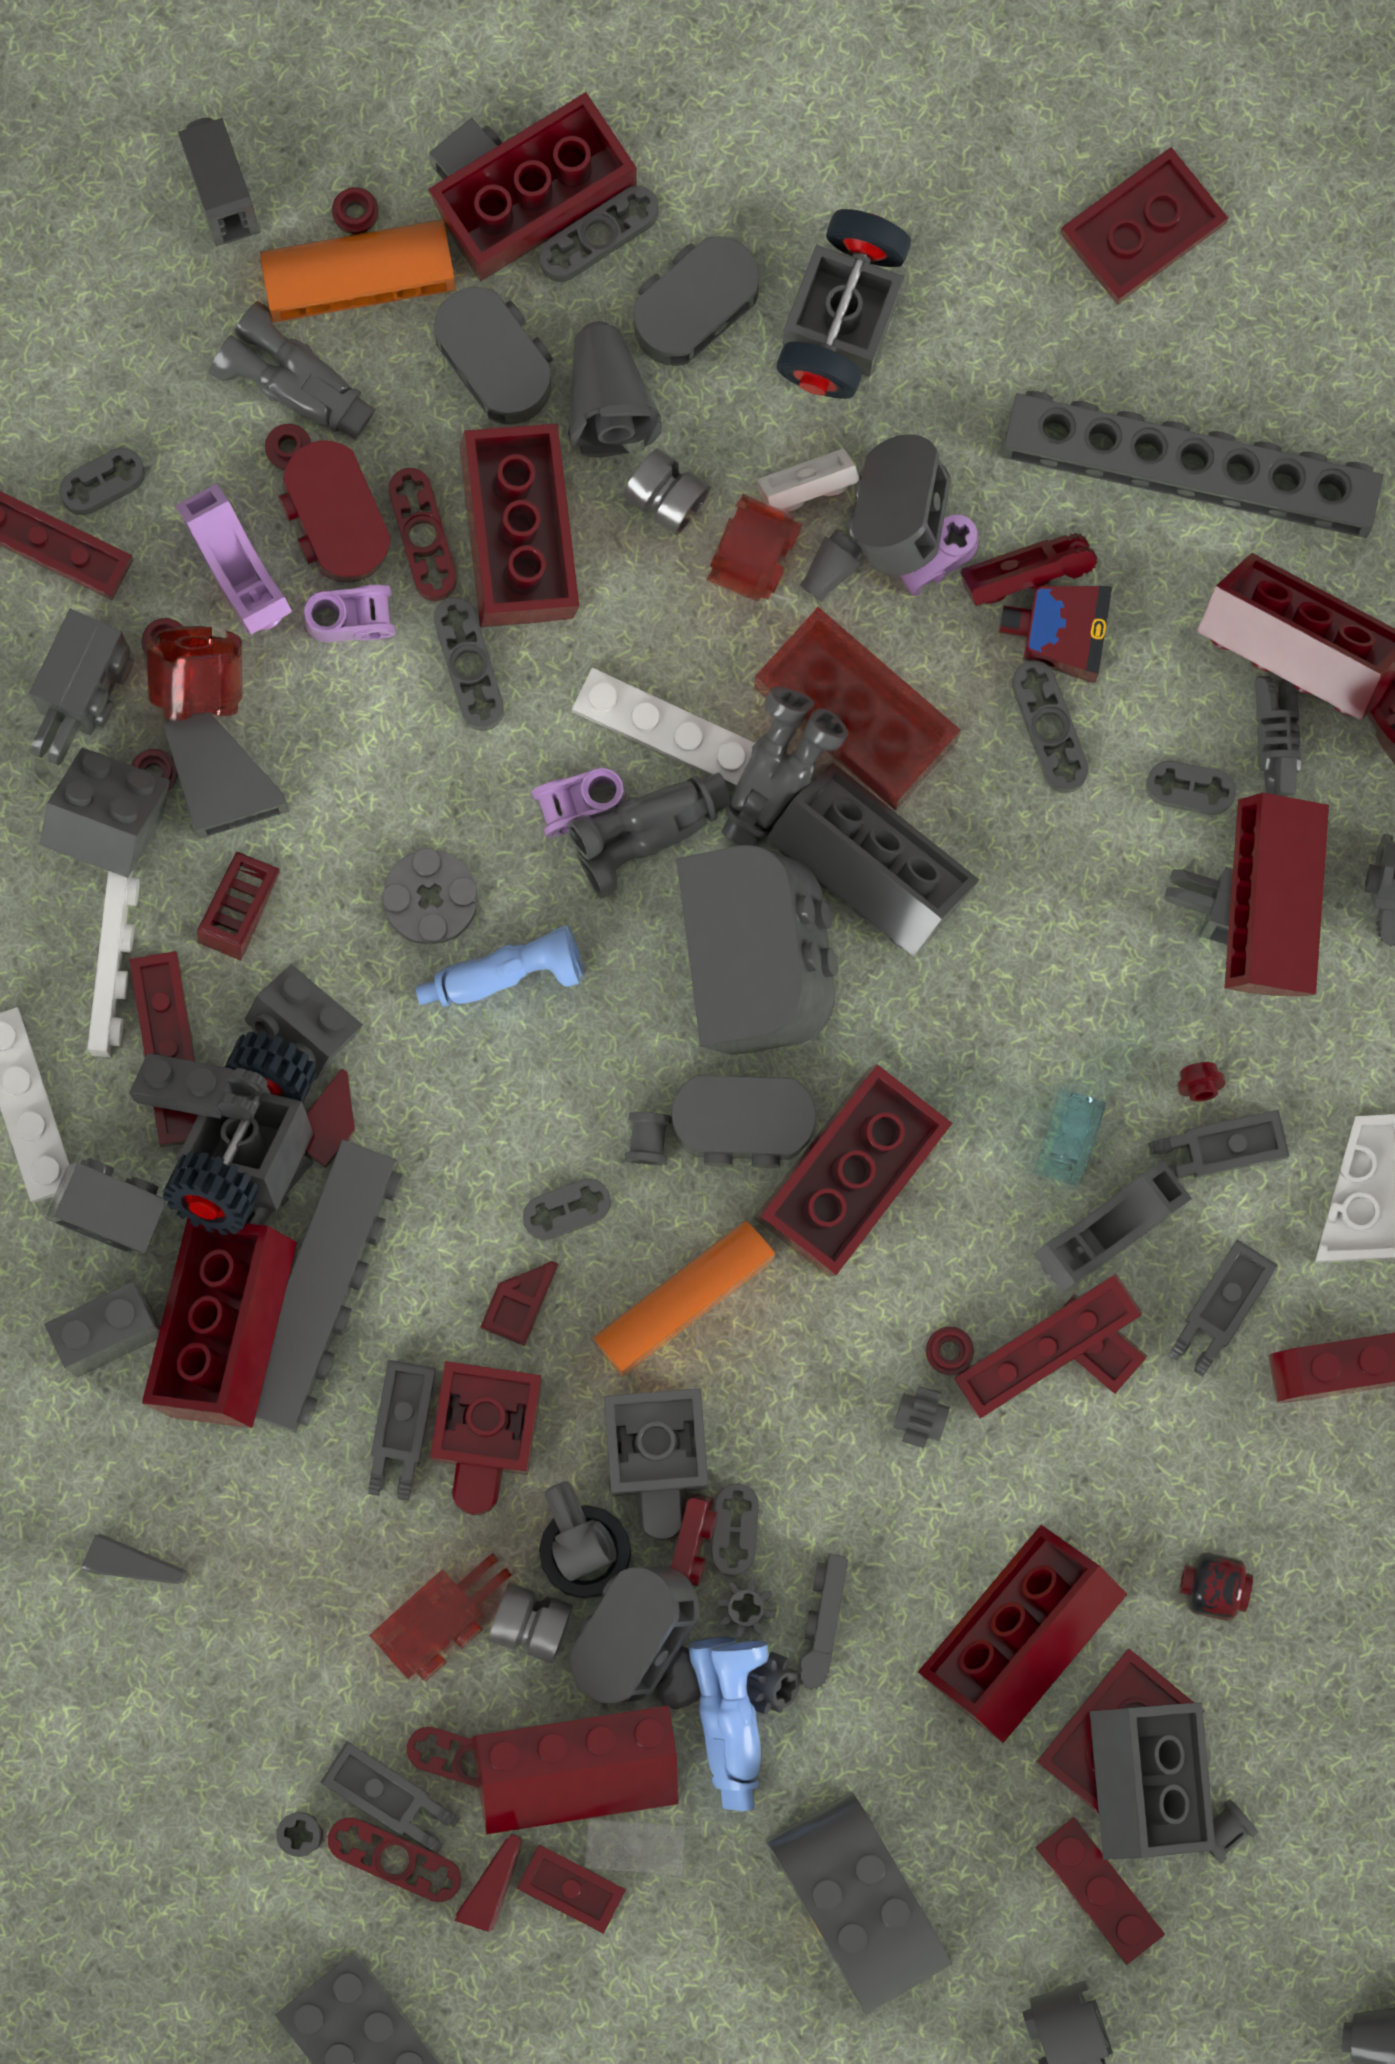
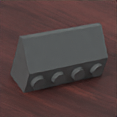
M834 763L828 766L792 800L767 836V839L777 846L784 856L807 866L816 876L820 885L833 891L848 903L859 916L869 920L889 936L895 945L905 949L914 957L933 938L979 882L976 876Z

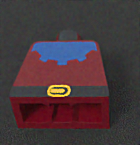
M1035 587L1031 609L1003 605L999 633L1026 637L1023 660L1041 661L1052 670L1095 683L1100 669L1112 587Z

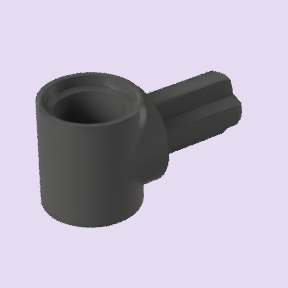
M568 1481L561 1482L548 1488L544 1496L561 1533L554 1537L555 1541L552 1543V1551L556 1564L564 1577L569 1581H573L616 1560V1550L610 1534L600 1522H595V1520L587 1522L571 1483Z

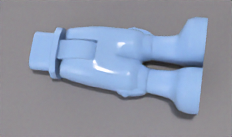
M566 925L552 930L550 933L526 945L514 946L508 944L485 957L447 966L435 973L434 980L418 984L416 986V994L420 1005L440 1000L442 1006L447 1007L451 1005L452 1001L457 1004H466L486 999L498 991L517 985L520 979L528 973L545 969L551 971L560 984L565 987H571L580 984V978L584 977V970L575 937L570 927Z
M732 1637L696 1640L689 1644V1656L701 1693L699 1715L704 1731L707 1758L711 1773L714 1775V1777H711L713 1786L721 1790L723 1809L734 1811L753 1810V1789L760 1786L759 1779L756 1777L759 1775L761 1766V1743L756 1711L747 1695V1676L750 1671L767 1662L769 1656L768 1642L744 1641L736 1643L735 1638Z

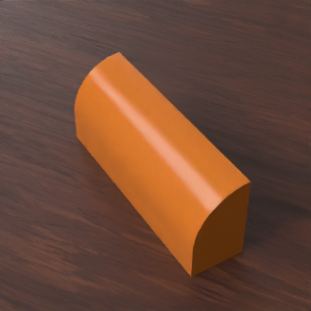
M443 219L260 251L264 282L273 323L456 290Z
M744 1220L592 1337V1340L619 1375L623 1377L773 1262L775 1252L754 1227Z

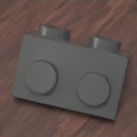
M292 964L256 996L245 1017V1022L252 1027L257 1036L260 1032L268 1033L270 1039H274L275 1035L283 1038L282 1043L289 1045L292 1042L297 1045L296 1051L298 1053L305 1051L309 1055L307 1061H313L316 1065L314 1070L317 1071V1075L314 1080H317L323 1074L329 1061L357 1035L363 1025Z

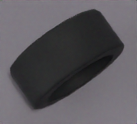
M584 1505L581 1508L587 1522L595 1520V1522L598 1521L603 1524L615 1546L616 1560L612 1562L605 1574L595 1580L588 1581L577 1579L569 1581L564 1577L556 1564L552 1551V1543L555 1541L554 1537L561 1534L554 1518L543 1531L539 1547L541 1566L551 1584L564 1594L581 1599L602 1596L603 1589L609 1580L619 1572L628 1569L631 1558L629 1536L619 1519L605 1509Z

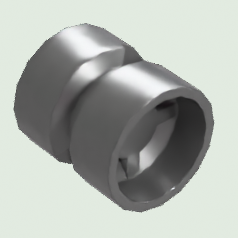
M656 448L644 459L629 480L623 492V498L642 512L650 509L655 511V521L676 536L690 522L685 518V515L690 509L697 513L708 497L711 486L691 471L681 474L679 472V462L661 449Z
M509 1582L499 1605L488 1641L515 1650L520 1645L525 1646L527 1655L553 1664L573 1604L550 1596L539 1601L536 1599L533 1590Z

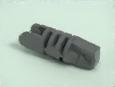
M1257 676L1255 691L1257 722L1259 723L1257 727L1258 749H1260L1258 758L1260 771L1264 772L1266 793L1285 797L1291 796L1296 793L1297 773L1301 769V752L1299 751L1300 726L1297 724L1299 720L1298 690L1291 682L1281 679L1282 681L1279 683L1280 686L1278 688L1279 710H1276L1275 682H1273V678L1271 676Z

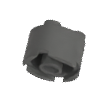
M1087 1980L1030 1998L1031 2008L1022 2013L1031 2040L1040 2038L1045 2057L1038 2059L1039 2064H1106L1105 2058L1113 2054L1096 1999L1086 2002L1082 1993L1091 1989Z

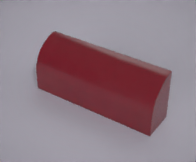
M1264 792L1238 799L1224 989L1271 996L1316 995L1329 814L1328 804Z

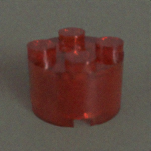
M742 493L735 505L738 508L733 519L729 518L711 561L710 567L712 569L707 574L706 581L759 602L761 598L768 600L771 593L774 594L784 571V567L778 565L777 562L780 556L786 557L788 551L792 550L802 524L793 521V514Z
M183 626L159 632L160 641L154 642L152 637L147 640L148 700L153 705L163 709V717L177 721L189 719L192 713L210 712L217 716H230L238 712V703L243 698L242 640L237 634L225 630V638L212 636V627Z

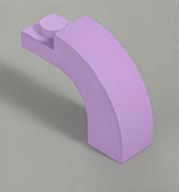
M217 483L175 505L231 608L250 635L258 630H267L276 626L282 617L292 612L284 595L262 564L231 504Z

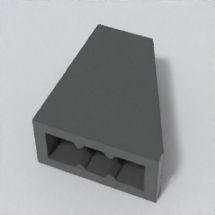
M201 118L189 123L186 129L179 131L178 134L215 246L217 247L260 233L254 207L223 118L216 120Z
M197 708L183 710L172 715L171 722L163 724L193 826L199 839L289 812L284 794L208 710L199 713Z

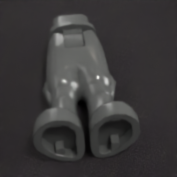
M256 301L242 316L235 328V335L243 341L256 345L273 355L280 363V366L267 363L253 353L244 343L230 335L220 348L209 370L212 376L221 381L229 380L237 374L249 378L258 384L260 390L270 401H279L307 419L329 426V430L334 433L340 429L354 440L362 432L376 410L361 400V391L352 389L339 374L312 352L308 344L291 338L287 339L272 325L268 307L259 301Z
M780 686L772 687L765 699V710L773 718L771 728L767 734L762 736L752 746L751 757L738 781L732 798V804L726 810V815L729 818L721 830L724 836L739 846H756L760 837H767L772 831V826L780 819L792 800L802 788L810 784L815 770L814 762L824 750L832 751L839 749L848 737L849 732L844 723L831 711L820 708L811 714L805 725L804 735L795 751L788 755L787 748L789 742L814 706V701L811 698L795 690Z
M719 772L703 780L699 776H694L685 782L673 784L646 795L628 799L619 804L615 811L596 817L581 815L573 818L568 822V831L573 844L579 851L577 852V857L590 884L600 898H604L617 889L616 870L619 866L633 858H644L690 837L707 824L706 818L710 822L716 820V812L732 804L725 780ZM622 832H627L623 837L605 844L608 839Z

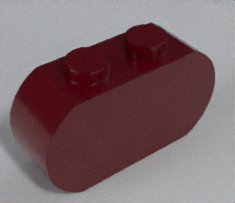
M328 440L315 441L303 446L288 461L282 486L285 493L278 495L287 520L290 522L296 519L304 535L297 539L302 555L308 565L315 562L319 572L331 580L351 583L366 579L374 574L383 564L391 537L354 452L341 443Z
M1395 1333L1292 1348L1268 1355L1276 1403H1289L1395 1386Z

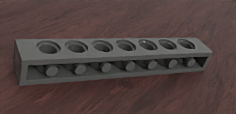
M1027 391L1025 395L1016 393L1001 458L1367 538L1373 528L1384 474L1373 472V467L1360 462H1347L1345 466L1327 462L1326 456L1315 452H1301L1300 455L1281 452L1282 448L1270 442L1258 441L1254 445L1236 442V438L1233 435L1219 431L1209 432L1208 435L1190 432L1189 426L1174 421H1165L1162 425L1145 422L1142 415L1129 411H1119L1117 415L1098 411V406L1084 401H1073L1071 405L1053 401V397L1049 394L1039 391ZM1057 423L1066 429L1068 436L1062 440H1052L1046 436L1043 428L1048 424ZM1097 433L1105 434L1112 440L1113 447L1108 450H1098L1091 445L1089 437ZM1143 443L1150 444L1157 449L1159 457L1150 461L1143 460L1136 454L1135 447ZM1189 453L1196 454L1203 460L1205 467L1197 471L1189 470L1182 464L1180 457ZM1231 464H1241L1248 469L1250 478L1244 481H1237L1229 476L1226 467ZM1277 474H1287L1294 480L1296 488L1291 491L1280 490L1275 486L1272 477ZM1322 484L1336 486L1341 493V499L1337 501L1324 499L1320 495L1318 487Z

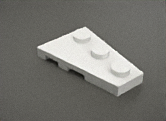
M1395 1114L1355 1116L1315 1262L1395 1259Z

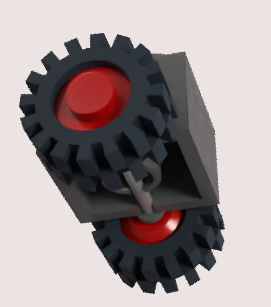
M254 1031L247 1032L246 1036L244 1034L239 1036L224 1067L232 1068L233 1070L237 1068L246 1069L247 1071L251 1070L261 1074L267 1080L268 1085L263 1095L232 1092L236 1096H245L257 1105L252 1119L243 1120L241 1118L236 1119L225 1116L218 1119L198 1115L178 1155V1162L163 1190V1198L168 1201L167 1206L171 1210H178L177 1216L181 1219L188 1217L191 1219L190 1224L197 1228L201 1224L205 1226V1231L213 1233L217 1229L223 1235H228L229 1231L232 1234H236L239 1230L243 1229L253 1206L277 1211L314 1133L303 1102L317 1075V1071L314 1070L316 1065L313 1061H307L309 1055L305 1051L298 1053L296 1051L298 1046L290 1042L289 1045L282 1043V1037L275 1035L274 1039H270L268 1033L260 1032L257 1036Z

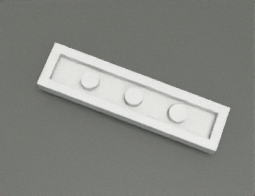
M591 668L572 707L573 713L702 773L712 776L719 772L724 778L725 783L735 788L751 757L752 746L756 744L594 668Z
M108 871L87 1047L92 1056L111 1058L112 1046H121L123 1018L116 1017L118 999H126L129 984V972L121 971L123 952H132L134 942V924H127L129 906H137L140 890V879L132 877L133 871L129 878Z
M16 1007L0 1013V1109L30 1201L34 1203L55 1196L65 1169L70 1165L20 1009Z

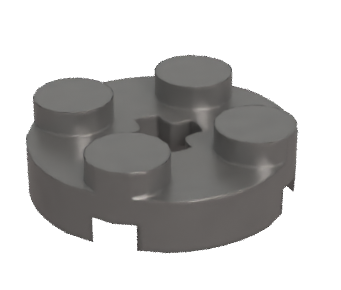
M423 848L416 853L405 856L394 865L385 880L382 900L390 924L401 936L418 944H437L455 939L468 928L476 913L477 889L470 870L461 860L444 851ZM434 886H438L441 889L438 896L442 904L438 908L434 905H429L426 909L420 907L419 904L422 897L418 891L422 887L430 890Z

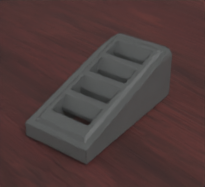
M102 1534L95 1535L81 1567L82 1570H86L89 1573L172 1584L185 1583L189 1575L187 1574L188 1571Z

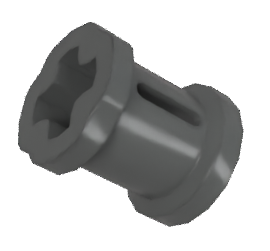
M630 1112L628 1120L633 1123L630 1151L625 1153L624 1160L636 1164L667 1165L668 1157L663 1154L666 1126L671 1125L672 1117L653 1112Z
M1231 1799L1224 1803L1225 1810L1213 1819L1216 1850L1209 1852L1220 1864L1227 1859L1226 1854L1245 1837H1254L1258 1834L1255 1826Z
M292 1813L279 1823L276 1839L279 1847L286 1854L293 1857H303L319 1848L323 1839V1829L313 1815L308 1813ZM299 1820H303L306 1822L305 1829L313 1832V1838L311 1841L303 1842L301 1848L297 1849L294 1847V1839L287 1837L288 1828L297 1827Z

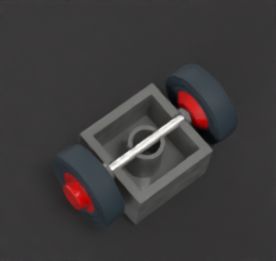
M840 209L833 214L830 220L826 238L835 248L847 255L819 245L815 246L784 328V347L777 361V371L784 378L809 393L838 399H849L856 393L862 374L868 377L871 376L902 293L904 276L878 266H901L908 255L911 238L903 229L878 215L853 209Z

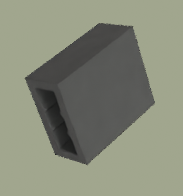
M134 1282L44 1324L64 1368L77 1378L156 1341L160 1330L159 1322L145 1293Z

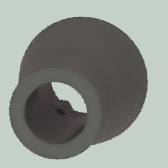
M835 529L829 538L824 536L808 573L800 586L822 602L834 588L862 565L859 562L864 555L861 548Z

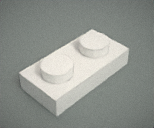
M843 448L756 480L763 500L770 511L774 513L777 511L788 512L796 510L805 501L822 495H838L860 479L856 465Z

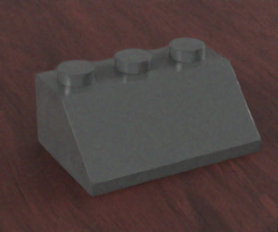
M1202 1702L1090 1711L1103 1860L1147 1858L1216 1850Z

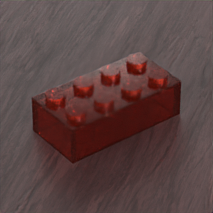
M819 607L815 609L755 676L754 689L765 698L772 687L780 686L800 692L814 701V706L799 727L803 731L809 717L815 710L824 708L835 714L844 723L849 734L839 749L827 752L895 811L955 746L960 736L961 729Z

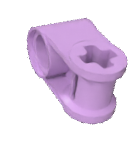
M950 515L944 518L938 554L921 569L906 575H900L912 596L922 593L920 588L933 580L937 584L947 574L967 563L975 556L978 549V531L975 524L963 515ZM955 531L958 536L967 534L965 536V546L959 548L955 543L948 546L949 533Z
M366 585L354 589L315 593L308 599L305 605L304 619L307 632L312 638L320 642L355 639L367 641L395 636L396 628L390 624L388 598L392 596L391 587L387 585ZM370 606H374L375 620L371 619ZM328 608L334 610L339 618L333 625L326 627L316 624L313 620L314 614L320 609Z
M598 768L571 778L551 781L531 791L533 799L539 801L547 825L543 830L547 838L568 833V822L573 818L581 815L596 817L615 811L616 807L626 799L624 786L619 775L607 768ZM600 783H608L616 788L614 798L607 803H597L590 797L592 789ZM555 800L559 801L563 813L562 816L558 815L554 803Z

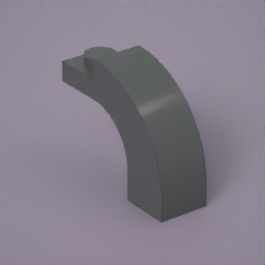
M1163 1160L1141 1174L1091 1214L1043 1245L1033 1254L1042 1264V1268L1048 1278L1054 1281L1060 1290L1064 1292L1087 1278L1189 1202L1192 1197Z

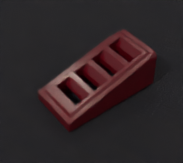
M236 851L197 929L198 943L241 961L278 878L280 868ZM241 866H242V867H244V868H246V869H249V870H251V871H254V872H249V871H245V870H240V868H241ZM239 871L263 880L260 887L236 879ZM231 889L254 897L252 903L250 904L230 896ZM223 907H228L246 915L243 922L222 914ZM216 924H218L234 932H237V934L234 935L215 926Z
M511 1834L504 1841L456 1913L454 1921L487 1932L495 1929L524 1841L521 1840L522 1837Z

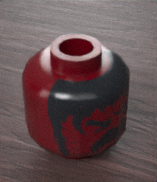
M1204 1552L1198 1556L1194 1567L1184 1566L1179 1593L1188 1595L1187 1604L1192 1613L1230 1621L1236 1617L1239 1611L1246 1612L1253 1585V1574L1246 1573V1566L1240 1559Z

